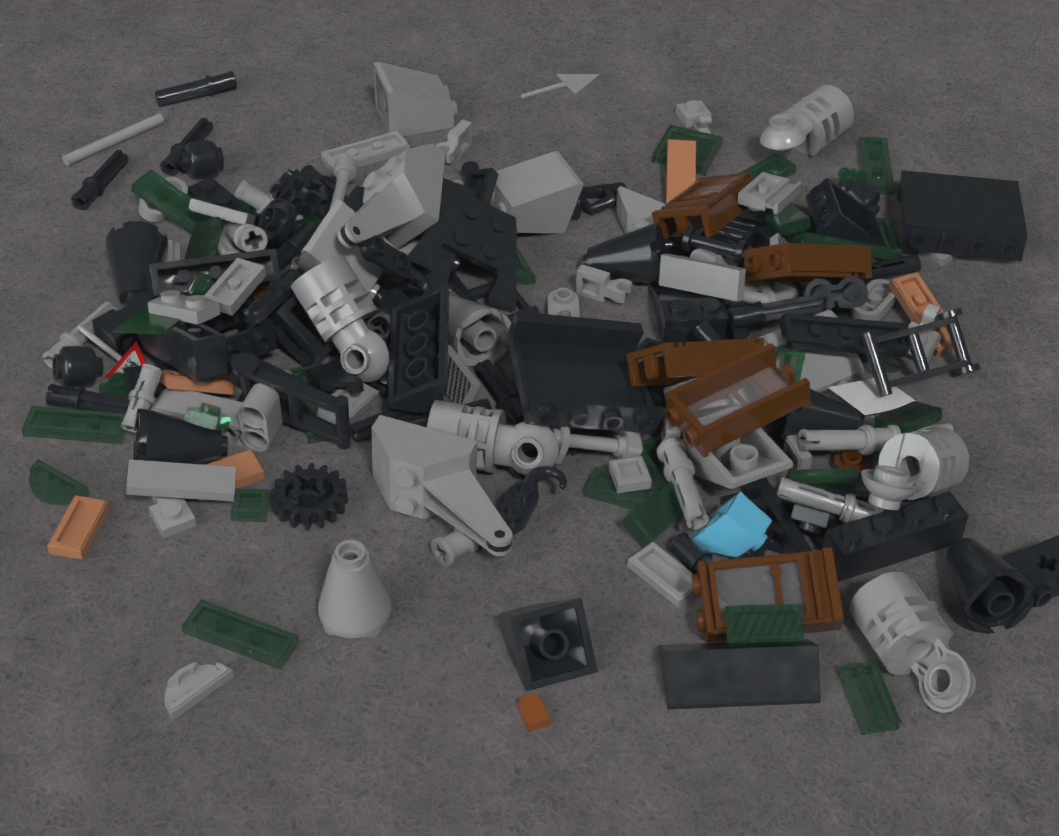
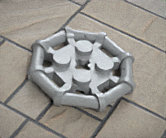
M701 248L695 249L690 255V258L744 268V262L742 265L735 264L733 256ZM745 281L744 296L741 301L751 304L761 301L763 304L798 298L799 290L794 286L793 282Z

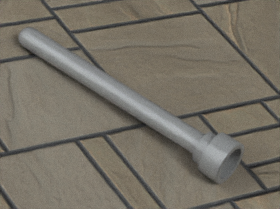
M341 156L335 162L333 173L337 181L329 210L337 198L344 202L348 182L356 177L358 164L352 157Z

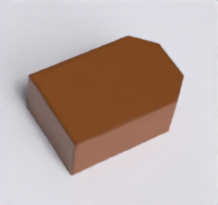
M533 693L521 696L518 702V711L527 731L530 732L550 726V717L540 696Z

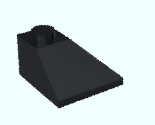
M582 598L533 604L499 613L506 646L525 691L598 672Z

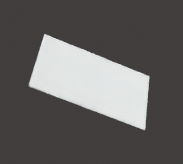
M874 378L828 387L865 416L898 409V407L902 408L904 407L903 405L911 406L908 403L920 404L914 403L913 401H917L897 387L891 388L893 394L880 398Z

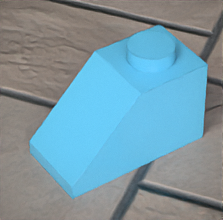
M739 492L709 515L707 525L695 530L691 539L704 551L709 550L712 553L738 558L749 549L754 552L762 546L768 537L765 531L772 520L742 492Z

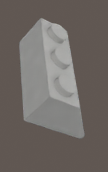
M830 309L815 315L838 317ZM781 329L758 337H763L764 346L770 343L775 346L776 367L780 371L781 366L787 363L791 364L794 369L795 381L797 382L806 377L810 381V388L818 392L835 386L842 379L847 381L864 373L858 353L784 348Z

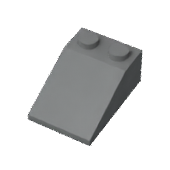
M739 405L698 420L703 426H706L741 409ZM761 428L708 452L709 456L705 458L695 447L691 448L686 443V455L694 464V474L697 477L730 489L793 468V461ZM681 432L680 439L686 443L683 433Z

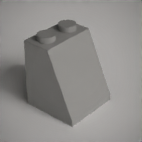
M382 62L374 63L376 109L388 133L399 131L402 136L454 127V117L458 115L455 100L450 99L447 85L443 86L438 75Z
M553 151L496 171L499 175L490 205L516 217V233L562 234L566 232L584 184L558 151Z
M337 198L303 249L297 267L307 272L332 257L344 255L372 300L381 287L376 283L381 274L386 277L389 274L374 263L365 260L358 246L347 248L341 244L337 232L356 212ZM381 237L384 239L386 243L394 247L388 240H386L384 237Z

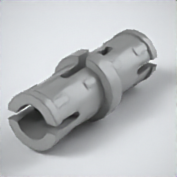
M150 364L142 365L135 389L131 390L128 396L130 403L121 423V427L124 430L136 434L134 428L137 409H150L154 406L156 402L154 397L155 391L163 374L160 368Z

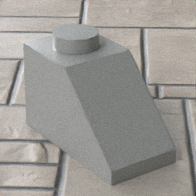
M620 186L617 189L616 213L624 233L626 234L654 224L652 212L661 210L665 203Z

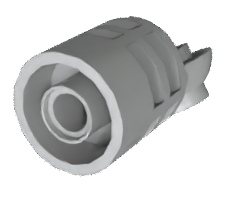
M822 85L782 114L772 116L769 119V125L760 136V143L764 147L776 151L794 149L806 156H813L852 126L854 120L852 103L839 88L832 85Z
M338 255L313 267L295 280L291 285V289L324 342L330 343L333 341L341 355L342 367L346 372L355 374L362 382H373L380 379L386 372L389 364V351L385 341L377 333L369 330L363 321L374 316L378 310L345 256ZM359 351L364 357V363L359 358Z
M435 400L431 407L427 428L477 441L476 470L495 473L497 466L502 465L512 467L516 472L527 475L536 467H552L556 463L559 455V444L554 432L547 426L525 424V421L514 426L505 425V411L499 409L489 410L485 407H469L466 404ZM531 443L536 446L538 456H526L522 451V444Z
M931 427L894 436L885 443L879 455L878 466L875 469L861 471L864 485L870 492L868 502L883 509L899 510L903 500H914L955 488L963 481L968 471L969 452L959 435L945 427Z
M904 572L885 573L867 582L857 591L850 602L849 613L888 672L894 675H905L914 672L919 680V692L924 703L934 711L947 713L955 711L964 705L966 700L975 692L976 678L970 670L967 661L948 646L950 640L948 629L910 576Z

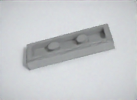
M394 131L321 152V160L333 175L335 162L341 156L352 157L356 160L358 167L396 157L406 149H410V145L399 131Z
M667 253L661 255L659 285L738 302L743 300L746 269Z
M129 459L126 495L234 502L236 467Z

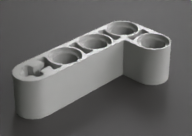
M261 383L255 384L251 388L243 402L195 391L175 390L165 387L154 406L150 409L220 428L222 435L228 436V445L258 452H266L282 426L279 395L274 388Z

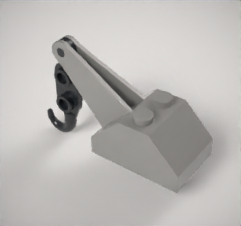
M433 143L406 149L397 157L390 158L386 165L376 172H371L364 181V204L337 232L338 239L343 246L347 248L358 246L365 260L374 263L392 277L411 280L421 288L422 294L432 291L430 282L422 272L411 265L409 256L397 249L439 221L446 153ZM381 237H384L386 240H388L394 247L386 243L384 239Z
M379 415L371 427L372 480L390 510L420 519L438 515L495 556L508 554L512 549V535L517 534L526 527L539 501L538 482L540 479L545 477L555 478L559 481V487L562 490L567 485L566 475L561 470L551 466L536 467L522 481L508 489L500 506L496 509L476 479L477 441Z

